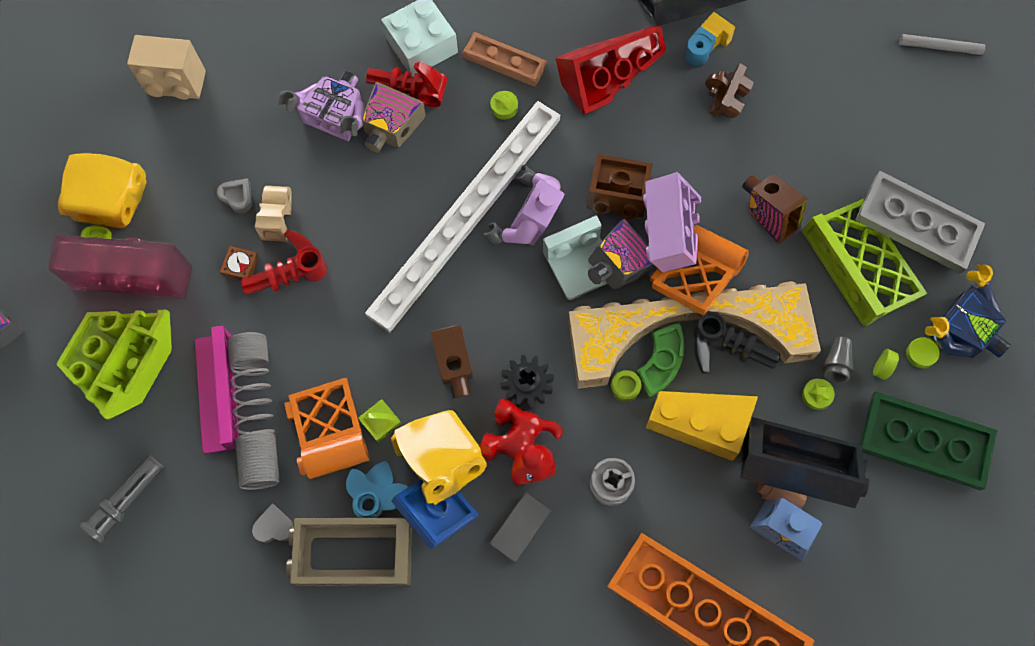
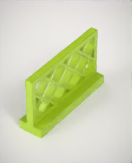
M861 199L824 216L821 213L812 217L802 229V233L863 327H866L877 319L927 295V292L889 237L850 219L853 211L860 210L864 199ZM834 221L842 224V233L834 232L828 222ZM848 227L862 231L860 241L847 236ZM868 234L878 238L880 248L866 243ZM845 244L859 248L857 258L848 254L844 248ZM864 250L878 255L876 265L863 260ZM883 259L893 260L896 265V271L882 267ZM861 268L875 272L873 282L864 278L860 272ZM880 275L894 279L892 289L879 285ZM900 282L909 284L914 294L907 295L899 292ZM877 292L891 297L889 306L883 307L877 298Z

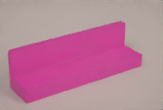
M224 326L211 327L212 336L195 340L202 450L205 454L235 450V439L239 436V432L234 429L235 424L238 422V417L233 414L234 408L237 407V402L232 399V394L236 391V387L230 383L235 375L229 368L227 341L231 334Z

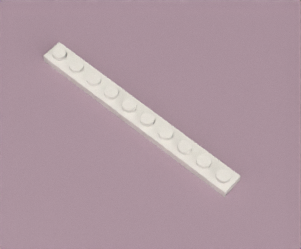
M539 101L535 103L365 312L370 320L389 333L393 330L522 169L521 167L526 164L558 124L560 114Z

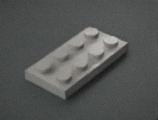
M879 171L875 176L855 219L960 274L967 270L985 223L882 171Z

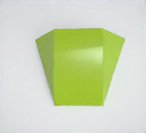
M139 310L129 314H121L118 311L87 312L56 364L73 384L83 391L86 395L85 397L100 410L99 413L109 420L144 401L172 351L170 312L167 310H158L157 313H145Z

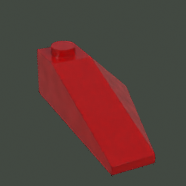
M662 26L648 27L579 48L555 58L561 85L583 114L609 104L614 99L613 96L620 89L629 86L631 79L640 71H645L666 52Z

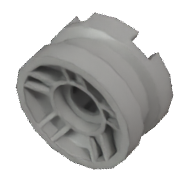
M606 458L599 462L594 468L590 479V491L594 498L607 506H615L625 502L635 485V475L632 468L624 460L617 458ZM614 477L618 481L616 488L609 483L606 484L607 478Z

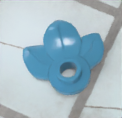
M387 461L375 465L366 475L353 468L346 480V489L353 498L352 508L358 518H378L383 511L396 509V506L391 502L395 495L408 488L404 484H393L392 470ZM368 500L374 502V507L370 511H366L363 508L364 503Z

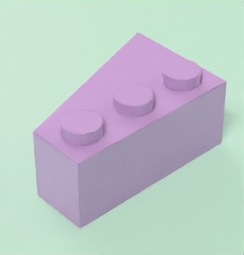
M678 172L646 181V194L643 195V201L647 209L645 229L649 237V246L646 248L649 262L653 263L662 272L696 264L698 235L697 233L693 234L694 224L699 223L700 220L699 214H695V205L701 203V196Z

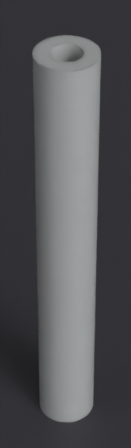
M907 34L901 35L899 43L904 46L983 55L985 52V44Z

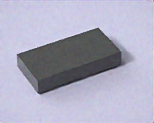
M526 492L489 543L490 546L516 563L552 510Z

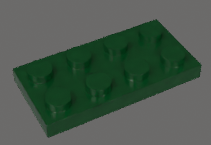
M876 391L871 397L860 445H862L863 453L981 491L986 489L998 430Z

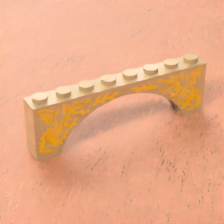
M793 281L779 284L778 287L767 288L766 285H757L745 291H737L734 288L725 289L706 312L717 313L722 316L725 324L757 335L758 339L781 354L780 359L784 364L814 360L821 352L806 283L796 284ZM698 292L692 294L691 298L703 304L707 299L706 292ZM669 297L650 302L648 299H639L628 305H620V303L614 302L605 304L603 308L591 309L590 306H580L573 311H569L568 325L578 389L608 385L610 376L623 354L648 333L673 323L699 320L702 315Z

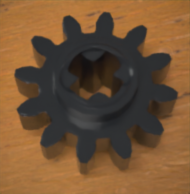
M521 355L520 364L510 360L511 371L502 370V376L507 380L500 383L502 390H509L506 393V399L510 401L516 398V406L518 408L522 406L523 402H528L530 410L534 407V400L545 404L543 393L552 394L553 388L548 383L554 381V375L545 374L548 371L549 364L544 363L538 366V356H534L531 362H527L526 356ZM522 379H533V385L530 386L527 383L522 385Z

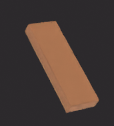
M473 32L462 52L464 59L533 87L537 86L547 67V61L476 32Z

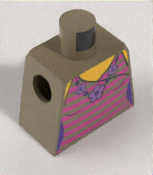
M376 82L362 116L364 131L369 135L364 143L365 146L376 153L380 152L384 143L394 147H401L426 117L423 102Z

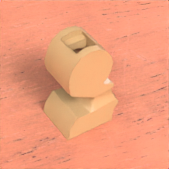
M269 185L264 187L262 204H259L260 212L256 214L255 229L261 240L287 242V238L284 236L287 227L283 217L284 215H291L292 192L290 187Z

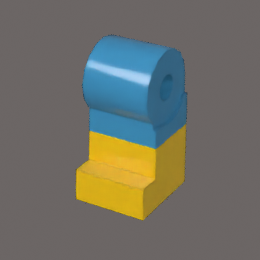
M713 12L689 39L685 53L686 61L695 67L706 64L710 53L719 43L726 47L731 42L735 26Z

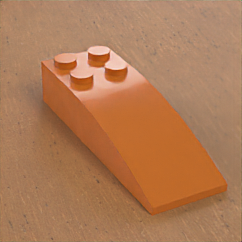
M643 533L640 534L607 586L690 646H813L815 642L811 637Z

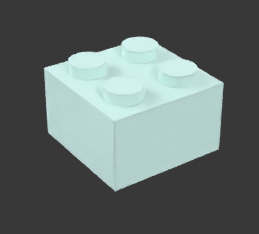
M417 0L381 19L386 40L406 70L412 73V77L417 73L413 68L415 63L423 62L432 67L458 53L456 33L432 0Z

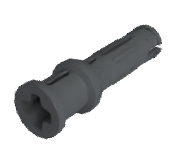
M149 455L109 500L101 501L99 503L100 508L87 522H82L79 526L92 538L103 543L105 534L117 521L121 522L124 519L125 514L123 512L164 466ZM145 473L146 476H145V477L139 482V484L130 492L129 495H126V492H127V491L135 484V482ZM120 499H122L123 501L120 503L118 507H116V503ZM107 516L108 518L97 528V524Z

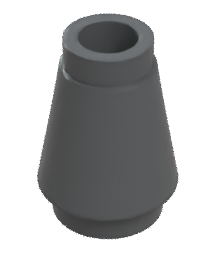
M846 337L834 339V343L822 368L825 373L824 377L828 381L843 384L847 383L849 378L853 376V342L851 339Z

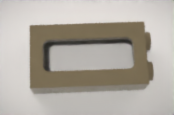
M295 518L294 527H290L288 535L289 546H293L292 559L287 561L286 576L290 579V584L295 586H411L413 527L405 518ZM318 538H395V569L315 570L311 567L312 543Z

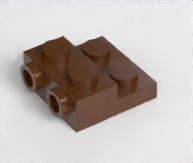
M597 154L587 208L593 209L599 215L611 212L621 214L623 218L633 220L637 217L643 218L645 212L643 195L646 194L645 182L651 178L653 163Z

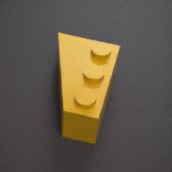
M659 391L646 428L733 461L740 452L758 396Z

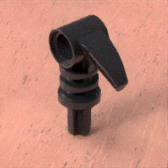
M714 312L706 313L699 319L694 330V354L702 374H709L710 349L714 347L722 351L725 347L731 349L730 355H733L735 352L739 353V359L744 363L747 358H750L771 369L777 366L781 354L756 342L757 335L752 333L747 338L744 336L745 331L743 330L738 334L734 332V326H731L730 329L726 328L722 316ZM702 326H712L716 330V334H707Z

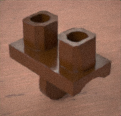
M739 63L734 72L726 74L725 71L720 70L718 74L708 75L705 81V85L710 90L708 94L711 97H716L709 114L716 117L723 113L731 118H735L741 113L744 103L735 98L734 95L737 93L741 97H745L754 84L752 80L744 75L746 66Z

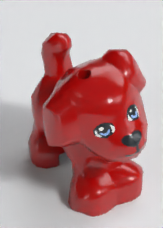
M501 398L495 409L494 417L496 419L494 422L499 425H507L512 422L513 425L504 436L485 433L480 444L483 458L485 461H493L499 454L512 458L514 464L511 470V481L516 486L522 487L531 482H540L551 478L556 471L553 453L546 446L534 445V442L542 431L550 432L556 440L560 439L563 433L562 426L555 421L541 419L534 413L522 411L509 400Z

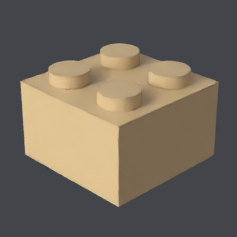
M134 36L127 65L146 94L153 97H161L162 95L173 96L182 100L200 98L206 70L190 40Z

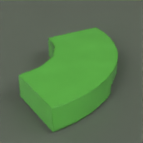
M679 322L652 332V356L647 364L636 371L648 399L658 395L659 391L667 388L681 366L684 356V336Z

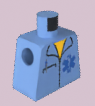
M778 498L764 502L749 528L803 561L817 537L822 523L786 499Z

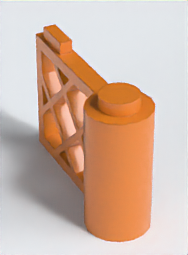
M695 225L693 234L697 233L698 235L697 266L678 268L662 272L657 268L650 277V281L653 282L652 289L704 316L733 276H737L748 258L749 250L699 225ZM715 271L723 275L721 280L708 282L705 273ZM700 274L702 283L687 285L685 276ZM679 277L682 286L670 287L664 284V282L668 278ZM705 290L707 299L702 304L691 298L690 292Z
M347 377L288 395L290 401L284 403L288 420L295 421L301 446V457L297 458V464L302 476L307 474L311 480L370 461ZM343 388L345 396L339 406L327 401L332 391ZM310 398L317 403L311 413L307 415L299 410L298 402ZM323 405L335 410L328 424L315 419ZM346 405H348L349 411L344 409ZM341 414L351 418L353 424L352 428L342 431L333 426ZM312 423L324 428L319 438L307 441L305 433Z

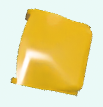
M89 153L69 155L63 172L61 193L58 200L59 213L70 217L76 222L124 228L131 222L133 214L142 199L147 183L146 173L137 163H130L108 155Z
M453 410L442 411L414 420L395 430V434L391 437V442L397 456H403L413 472L424 481L421 488L424 498L429 504L433 503L436 505L456 494L469 482L480 476L487 467V462L482 456L479 445Z

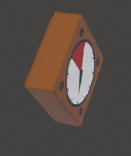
M229 246L220 273L223 276L239 280L253 275L259 255L256 252Z

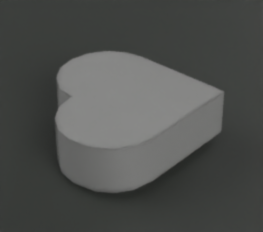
M248 178L225 182L218 187L217 196L224 205H230L234 212L245 213L251 209L252 193L251 183Z
M272 503L254 523L252 533L255 539L262 543H269L274 539L282 542L288 541L289 529L294 527V522Z

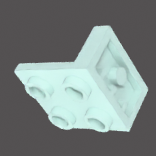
M597 216L543 239V254L567 300L575 299L608 284L605 280L600 284H594L588 277V270L593 267L589 263L588 258L602 242L600 238L602 225Z

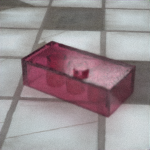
M56 235L48 269L73 290L186 298L192 265L179 249L171 243L145 242L135 237L118 240Z

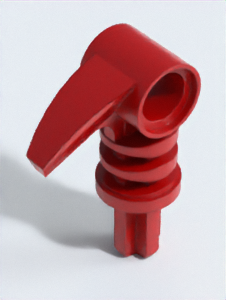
M423 62L414 64L413 68L417 71L414 77L411 76L412 73L410 71H405L403 75L402 70L394 67L392 72L369 68L366 72L367 84L375 85L376 82H379L406 95L409 92L413 98H416L418 94L417 99L422 101L425 106L432 108L441 106L448 79L444 74Z
M287 230L284 236L298 250L297 255L287 258L286 264L278 261L277 267L274 268L270 263L265 264L266 271L242 278L241 287L243 292L249 295L272 287L274 292L279 291L281 283L290 286V280L294 279L298 283L302 276L308 281H319L327 273V264L321 252L306 237L295 231ZM310 261H318L314 267L306 268L307 263Z

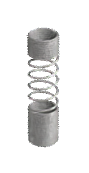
M255 332L239 333L231 336L227 341L229 368L237 373L230 381L234 387L238 388L232 394V399L239 403L234 408L233 414L242 419L234 426L237 432L243 434L235 439L237 471L239 475L238 484L241 489L246 490L269 488L280 482L276 456V436L273 434L275 431L273 429L244 432L237 428L240 423L247 420H268L274 416L272 414H259L244 417L236 413V410L244 405H266L272 402L269 398L255 399L247 402L239 401L235 398V394L242 390H265L271 387L268 383H257L242 387L233 382L240 375L259 376L265 375L270 371L267 368H260L269 362L267 337ZM233 368H235V369H241V370H246V371L240 372V371L234 370ZM255 371H265V372H260V373H249V372H255Z

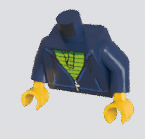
M977 264L976 268L978 271H969L967 273V279L971 282H976L974 286L970 285L961 293L942 317H931L930 320L934 326L926 327L925 334L934 338L946 355L974 358L986 348L996 357L1000 358L1011 346L1009 342L997 334L1006 323V318L1002 315L989 282L993 275L992 268L988 265Z

